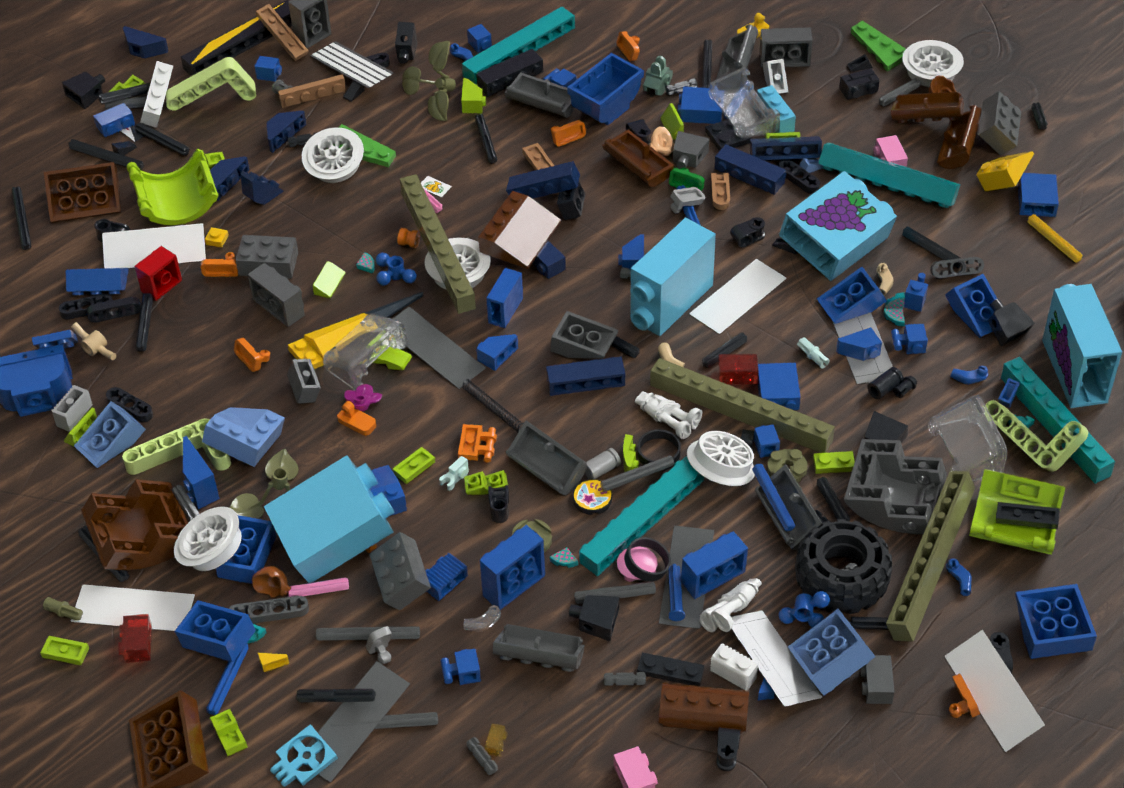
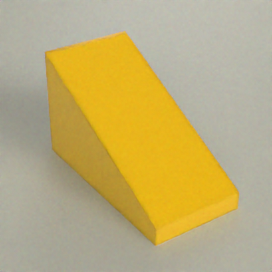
M258 653L264 672L289 664L287 654Z

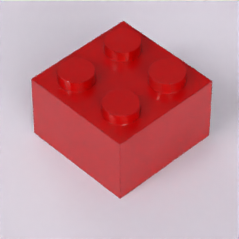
M163 246L157 248L134 266L141 292L151 293L155 301L182 281L177 256Z

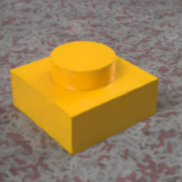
M211 227L205 238V244L222 248L229 236L228 230Z

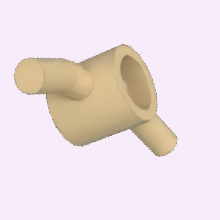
M77 322L71 326L83 339L80 344L88 355L94 356L99 352L111 360L116 359V354L105 348L107 340L99 331L95 330L89 335Z

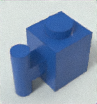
M557 68L542 79H548L551 83L566 88L577 80L575 74L566 69L560 71Z
M924 273L918 274L917 281L910 279L905 292L904 308L922 311L928 290Z
M924 324L905 325L904 334H899L898 329L891 331L896 351L901 350L902 345H905L907 354L926 353L928 340Z
M464 649L455 652L456 663L453 664L449 663L448 658L440 660L446 684L453 682L452 676L458 675L460 685L481 682L476 649Z

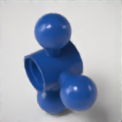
M379 253L376 256L377 265L380 267L388 266V271H381L377 274L376 280L380 285L389 284L391 279H403L406 283H413L416 280L417 275L414 270L404 269L402 257H389L386 253Z
M824 591L815 593L813 597L809 594H799L795 600V608H782L779 612V619L784 624L792 623L795 618L801 622L808 621L809 626L813 628L824 620L822 614L813 612L814 607L825 608L830 602V597Z

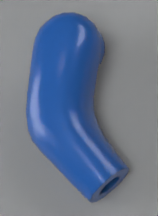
M456 43L451 44L450 53L453 56L464 61L473 57L470 50L459 47Z
M979 366L978 369L973 371L954 368L950 377L963 384H974L988 377V368L986 366Z
M952 558L948 560L946 569L959 582L960 594L963 596L970 595L971 574L959 564L957 559Z

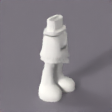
M642 391L635 399V403L640 405V409L653 417L656 422L668 424L676 431V435L680 439L687 438L691 434V428L693 430L696 429L702 417V410L693 408L687 413L680 409L681 405L656 394L654 395L652 392L648 394ZM672 416H675L676 418H678L679 420H681V422H679V421H677L676 419L672 418Z
M757 578L749 579L739 583L730 592L723 594L721 599H718L717 604L707 608L700 615L702 626L709 632H714L718 627L724 632L730 631L733 627V620L730 614L747 607L749 602L755 597V594L758 593V587L762 584L761 581Z

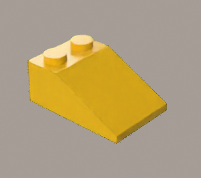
M1030 151L1003 156L982 164L976 175L984 190L991 191L1016 186L1034 153Z

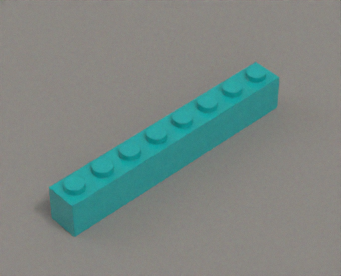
M564 7L556 9L463 62V77L477 85L476 73L530 49L536 51L575 29V15Z
M832 143L824 144L818 163L823 165V168L833 171V169L839 170L840 174L845 171L848 174L855 175V178L861 181L867 179L876 186H882L883 184L889 186V190L896 192L901 190L905 192V195L911 197L917 195L926 202L936 201L939 202V206L945 208L955 204L961 185Z
M1021 357L1004 363L1001 375L1002 381L1006 384L1008 378L1020 383L1016 396L1053 438L1067 423L1071 421L1080 423ZM1079 428L1074 430V436L1079 433ZM1089 432L1087 439L1070 456L1095 484L1112 475L1115 460ZM1066 443L1061 444L1063 449L1065 448Z
M687 456L681 461H677L669 472H665L660 480L655 484H651L642 496L639 495L633 504L624 508L615 520L612 519L605 529L597 532L588 544H584L580 548L579 563L596 576H599L618 559L619 554L627 549L633 540L641 538L704 481V476L692 467Z

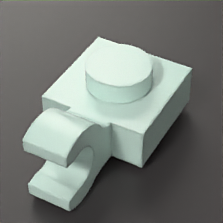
M461 456L449 467V472L440 477V485L442 486L444 483L449 482L447 490H452L459 480L467 476L469 472L468 459Z

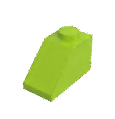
M463 78L462 113H482L483 106H486V96H483V90L467 78Z

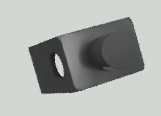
M678 131L673 149V162L676 163L679 169L686 168L687 166L695 168L709 152V138Z

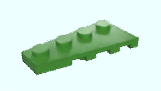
M864 21L851 27V34L862 45L867 47V51L870 54L873 53L876 56V60L884 65L886 71L903 62V53L906 48Z
M343 124L340 125L339 128L348 129L361 139L364 148L362 160L386 167L391 165L396 157V151Z

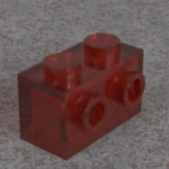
M719 354V381L725 384H757V354Z
M149 614L123 616V624L119 626L120 637H122V642L118 643L119 655H123L125 663L151 661L152 623Z

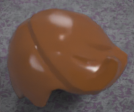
M942 75L936 76L930 83L929 93L957 92L953 82Z
M266 566L252 577L254 590L257 593L267 594L271 598H275L278 595L286 596L287 591L291 590V587L288 586L286 575L275 566Z

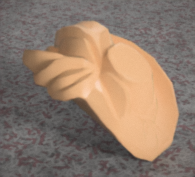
M659 126L654 130L649 146L662 156H668L673 152L674 142L670 132L665 127Z

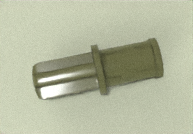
M47 597L44 600V610L54 612L59 617L65 616L73 620H81L83 615L81 609L70 606L66 601H57L51 597Z

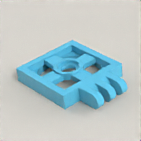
M310 724L276 751L277 756L281 760L270 771L272 774H276L275 777L278 781L282 780L281 784L283 787H286L296 778L304 786L338 759V757ZM306 737H313L317 740L311 747H305L301 741ZM294 747L298 752V757L290 763L287 757L288 751ZM324 748L325 757L320 764L316 760V754ZM305 752L311 753V757L309 759L303 758V754ZM304 764L309 765L313 770L303 772L297 769Z

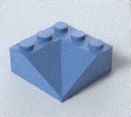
M230 407L215 414L205 425L202 442L255 467L281 435L285 417L268 409Z
M839 609L835 610L788 646L823 696L875 658V655Z

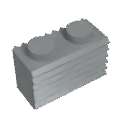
M75 385L65 394L66 396H63L59 404H56V407L52 409L56 426L69 432L93 405L89 391Z

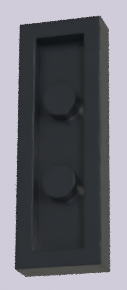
M998 502L996 523L1058 529L1060 508Z
M642 652L637 672H644L647 677L700 686L705 665Z

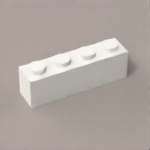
M159 61L156 62L140 123L157 128L173 69L172 65Z

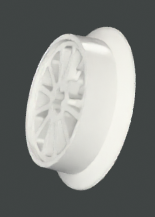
M937 40L916 42L910 45L903 53V63L907 68L909 77L911 79L916 78L920 81V85L930 87L933 78L938 75H942L952 81L964 64L963 56L958 49L948 43Z
M345 128L322 130L306 142L302 151V163L311 175L324 182L337 183L350 178L360 165L364 152L362 141L358 135Z
M468 238L448 239L471 287H475L482 281L484 274L489 269L490 256L479 251V242ZM428 252L425 258V268L440 287L446 289Z
M709 431L704 433L698 441L693 442L687 449V458L692 467L711 481L728 486H741L749 483L754 478L752 471L754 467L752 463L754 459L753 451L747 443L737 436L722 431Z
M216 507L206 510L193 518L183 528L175 542L174 555L176 560L182 565L192 566L199 571L212 570L227 562L237 551L242 538L237 513L228 507Z

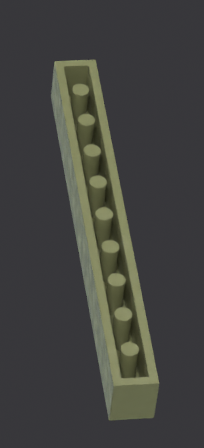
M417 174L400 178L401 195L458 314L476 309L475 293Z
M661 358L657 360L651 369L650 386L754 427L774 424L779 437L820 453H826L833 442L835 429L833 425Z
M950 471L886 623L894 640L913 642L975 491L969 471Z

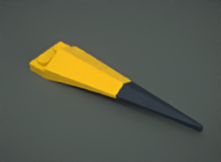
M423 292L305 334L304 338L288 344V350L296 359H310L313 368H319L370 329L423 297Z

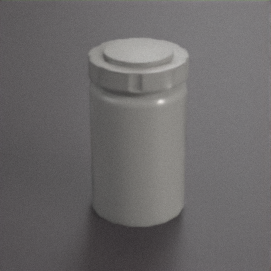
M609 448L586 462L585 475L588 479H596L619 466L621 460L618 453L613 448Z

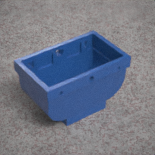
M610 53L567 87V94L570 95L571 104L574 108L600 123L609 125L630 108V102L635 98L640 89L644 70Z
M63 344L0 357V404L4 409L18 411L20 417L54 409L57 402L61 401L63 396H66L65 394L72 388L71 379L73 375Z

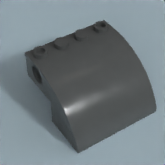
M862 439L844 501L860 517L879 527L901 533L924 534L945 484L947 472L945 471L943 459L905 456L900 440Z

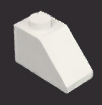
M778 59L764 62L763 69L767 85H773L779 94L787 93L788 86L784 60Z

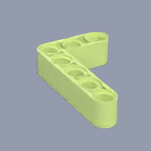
M226 57L166 91V106L170 110H178L227 82L244 100L250 101L256 97L255 82L233 58Z
M992 400L984 406L986 416L1039 466L1049 472L1057 471L1088 437V430L1085 426L1077 421H1071L1046 445L1002 404ZM998 408V412L993 415V411ZM1012 420L1011 425L1006 427L1007 422ZM1079 428V433L1074 436V430ZM1025 432L1024 438L1020 440L1021 433ZM1066 443L1065 448L1060 451L1061 444ZM1038 445L1037 451L1033 452L1034 446ZM1052 457V462L1046 465L1047 459Z
M209 419L198 420L128 449L122 456L126 471L131 475L139 474L182 456L183 437L187 436L195 449L203 447L215 469L220 471L228 469L231 465V460L228 454L202 442L205 425L209 422Z

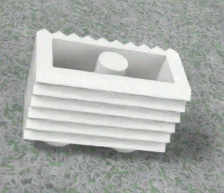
M721 644L712 655L710 671L740 688L748 690L757 679L758 663L732 650V648H728L725 644Z

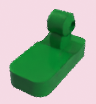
M674 168L670 172L669 185L676 188L684 185L686 188L696 187L700 191L703 190L705 180L702 176L689 172L687 168Z

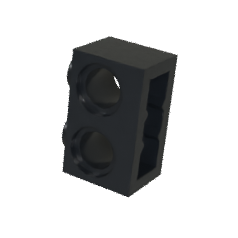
M578 182L577 188L559 192L557 206L564 220L581 217L586 194L580 182Z

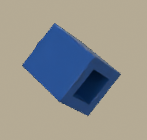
M482 24L467 29L468 43L477 53L492 46L491 34Z
M260 56L255 65L256 77L260 80L275 82L282 73L279 58Z
M774 424L754 429V443L760 458L771 456L773 451H779L780 441Z

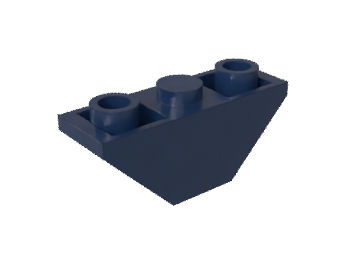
M126 26L123 27L125 40L131 55L145 59L165 54L169 51L166 38Z
M304 111L278 113L267 122L270 152L273 153L289 137H293L294 134L306 125Z
M247 157L220 160L210 170L218 193L216 201L237 184L241 179L242 171L248 173L250 169Z
M251 171L250 173L241 172L242 193L254 202L265 205L284 191L279 188L280 184L272 179L269 180Z

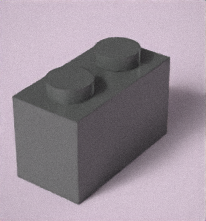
M293 359L287 376L297 403L315 402L321 386L311 360Z
M875 655V658L860 668V677H864V682L861 684L862 695H866V704H892L894 682L891 655Z

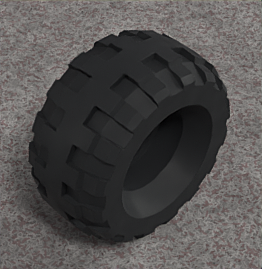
M837 519L836 522L826 521L821 523L818 528L814 527L805 535L804 540L800 542L795 562L796 581L803 590V594H809L813 597L815 593L824 591L829 595L830 602L828 606L821 609H830L833 612L839 609L841 613L849 612V614L858 613L861 608L866 610L876 604V601L886 593L892 572V555L889 554V547L881 536L878 537V533L870 526L867 528L861 522L855 520L853 522H848L846 519ZM831 557H848L859 562L861 567L848 571L839 570L831 566L826 560Z

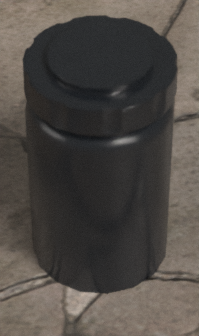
M891 367L867 385L868 392L873 398L879 400L903 382L904 377L898 368Z

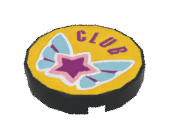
M589 479L582 481L573 491L574 505L580 512L588 515H593V513L597 512L598 514L603 513L612 504V491L604 492L601 488L600 483L602 481Z

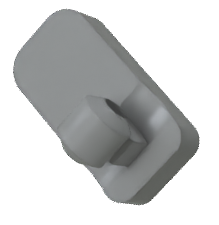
M696 187L674 190L670 196L674 203L671 204L670 208L675 214L679 213L683 206L702 204L705 195Z
M388 626L372 632L366 644L369 654L378 653V661L381 664L391 661V654L385 649L392 636Z

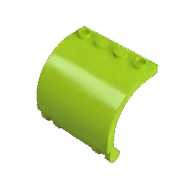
M196 149L183 167L167 174H151L141 171L135 162L127 164L129 177L133 181L138 197L137 203L140 207V213L142 216L148 217L149 221L163 225L185 224L205 214L218 198L203 150Z
M984 469L969 536L1052 555L1055 546L1056 529L996 523L998 502L1061 509L1065 487Z

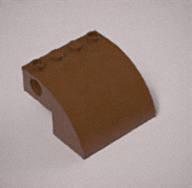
M135 479L126 496L91 493L81 512L104 569H142L175 557V542L180 532L188 524L182 507L172 492L171 482Z

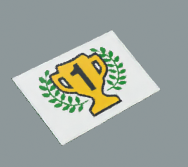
M429 176L421 182L426 191L440 197L452 187Z

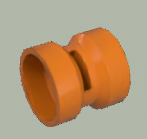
M401 228L397 238L398 245H409L411 248H417L420 242V232Z

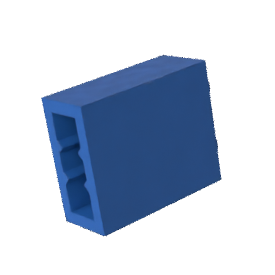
M683 87V93H679V104L681 105H678V114L681 115L682 122L708 124L721 122L724 89Z
M1023 173L1018 183L1020 215L1032 216L1034 214L1036 216L1056 217L1059 205L1056 175Z
M505 268L486 298L488 323L506 328L523 299L521 272Z
M796 363L758 364L757 384L759 397L792 410H799L801 397Z

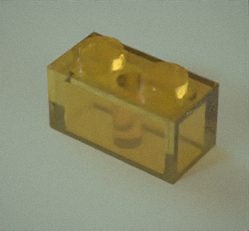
M492 723L485 745V750L488 754L499 756L500 751H503V741L507 738L505 726Z

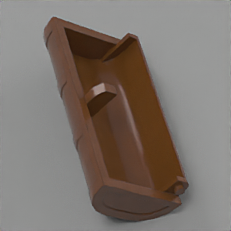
M960 92L897 95L896 100L898 101H895L892 106L891 117L892 120H897L898 123H905L912 119L915 122H923L925 119L941 121L942 118L959 120V117H962L964 112V97H962Z
M972 105L969 107L971 110L963 113L959 120L949 121L947 131L944 132L945 138L937 160L941 167L954 169L963 167L969 161L981 119L982 110L980 107Z
M630 130L621 133L613 139L609 138L602 145L603 150L650 187H655L670 177V172L674 169V164Z
M663 682L659 723L663 724L664 727L718 732L719 727L746 732L749 691Z

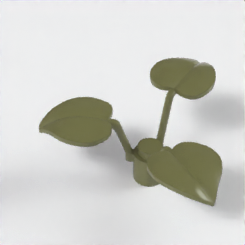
M450 41L435 43L429 51V63L433 65V70L443 77L438 78L436 81L420 79V69L413 66L407 68L402 76L403 89L409 95H413L418 91L419 82L436 85L439 91L435 92V96L429 98L428 111L432 117L441 121H447L449 105L447 91L452 92L456 86L454 79L441 72L448 59Z
M286 449L279 451L267 463L265 474L271 479V482H269L268 488L259 502L255 495L249 493L241 494L233 500L229 508L233 509L237 515L260 519L264 514V509L261 505L265 502L272 487L276 490L286 488L287 492L290 490V484L287 482L293 480L298 475L299 469L297 463L288 454Z

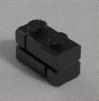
M872 68L841 76L839 88L845 98L849 100L878 92L880 81Z

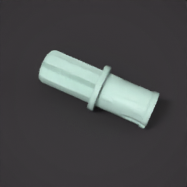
M806 338L799 339L797 346L807 354L808 359H812L821 369L825 368L823 363L829 364L830 360L819 351V347L811 344Z

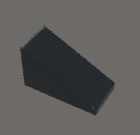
M866 54L847 64L851 72L873 68Z
M353 81L343 98L352 102L365 91L364 86Z
M131 141L111 144L113 152L126 155L137 148Z
M776 238L772 246L790 253H797L782 238Z
M743 429L740 439L747 443L752 450L754 431Z

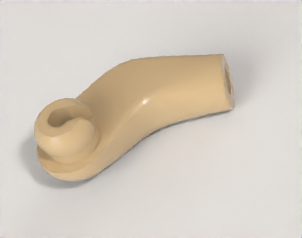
M880 263L876 272L881 280L879 289L885 296L893 286V277L887 264Z
M661 343L658 346L661 359L684 367V362L673 357L668 343Z

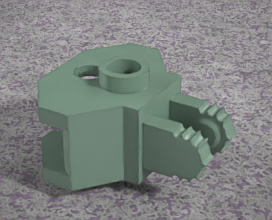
M658 56L656 61L651 64V68L647 69L643 91L650 92L653 89L655 90V95H662L666 90L665 87L670 84L673 70L666 67V59L663 56Z

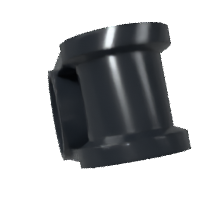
M644 119L626 123V131L630 130L649 145L651 130L646 125Z
M760 217L752 218L735 225L730 230V235L740 247H746L764 239L765 232L763 228L765 227V221Z
M99 219L95 222L97 239L100 242H103L102 233L131 230L124 223H117L107 219Z
M508 485L501 488L488 486L491 519L496 523H504L509 517Z
M995 632L990 636V642L1012 674L1013 659L1010 652L1009 639L1006 634Z
M719 727L716 760L719 769L731 771L735 768L741 730Z

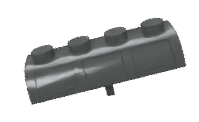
M748 24L745 26L747 28L746 31L729 38L726 49L722 51L723 59L716 77V81L719 84L731 86L739 84L741 80H744L758 36L756 26L753 27V25Z
M520 73L505 91V97L565 118H568L575 110L571 104L570 95L567 94V88L551 83L548 79L542 80Z
M527 420L506 451L507 456L563 495H568L575 489L587 468V463Z
M785 464L770 479L795 523V528L792 531L786 532L760 485L755 488V492L786 544L792 550H798L799 544L804 540L805 535L814 527L818 528L822 522L792 475L789 467Z
M506 624L504 630L493 642V654L499 655L503 660L516 658L525 664L538 662L543 667L552 668L553 666L562 667V670L571 672L579 668L585 645H582L583 640L581 637Z

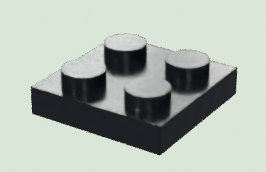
M737 117L705 127V132L719 151L725 145L736 148L750 143L751 136Z

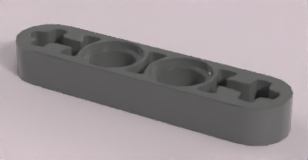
M292 596L235 604L229 607V609L245 614L248 611L253 624L305 616L309 611L308 600L303 596ZM276 606L284 607L281 612H274L273 609ZM255 609L263 610V613L260 615L252 614Z

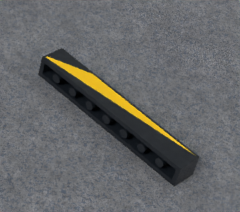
M286 0L272 8L290 28L292 22L289 3ZM256 16L181 56L183 69L193 76L226 57L234 58L273 37V35Z

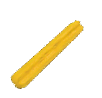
M1034 214L1029 216L1027 222L1072 261L1075 263L1081 261L1083 255L1039 217Z

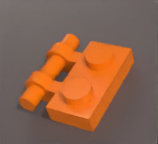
M463 424L458 459L463 456L468 460L478 461V455H484L483 460L491 462L495 452L493 446L497 439L496 429L490 427L488 432H482V425ZM481 441H485L486 445H480Z

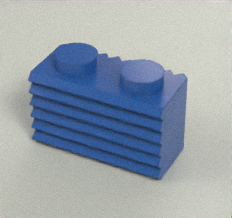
M125 103L93 116L96 127L104 137L135 125L132 111H130Z
M450 553L440 557L432 568L425 570L431 586L426 592L431 594L437 601H440L468 576L467 566Z

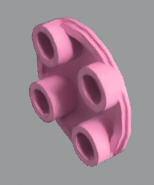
M637 546L632 548L630 551L631 557L636 565L645 571L656 573L658 563L655 554L644 547ZM625 549L619 554L617 568L624 575L626 581L641 580L627 569L624 561V555L627 550Z

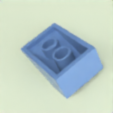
M110 401L74 447L98 468L132 446L146 429L127 411Z

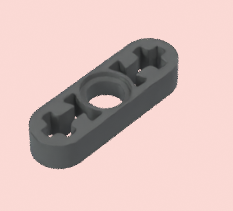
M979 257L935 261L930 267V272L937 278L977 274L983 270L984 262ZM974 260L979 263V266H976V270L973 267H966V264H974ZM959 262L962 266L959 272L953 271V264ZM938 265L940 267H948V270H942L940 274L935 271Z

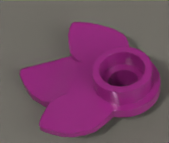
M363 384L358 386L355 391L346 390L344 398L346 401L352 402L355 409L365 411L370 404L379 402L382 394L373 393L371 385Z

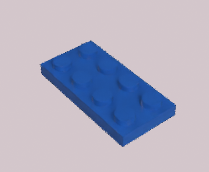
M71 330L32 337V342L38 349L63 344L64 349L74 347V343H78V339L75 333Z

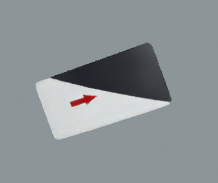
M133 125L121 131L134 142L145 136L135 130L136 127Z

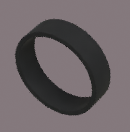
M657 429L646 432L641 436L638 441L637 453L643 465L654 461L642 454L640 450L642 445L649 440L659 438L666 439L677 447L678 451L673 457L674 465L679 461L681 444L673 433Z
M648 537L633 540L624 555L627 569L635 577L644 581L660 580L671 565V557L666 547L659 541ZM637 546L653 549L663 559L665 569L656 573L641 569L633 561L631 549Z

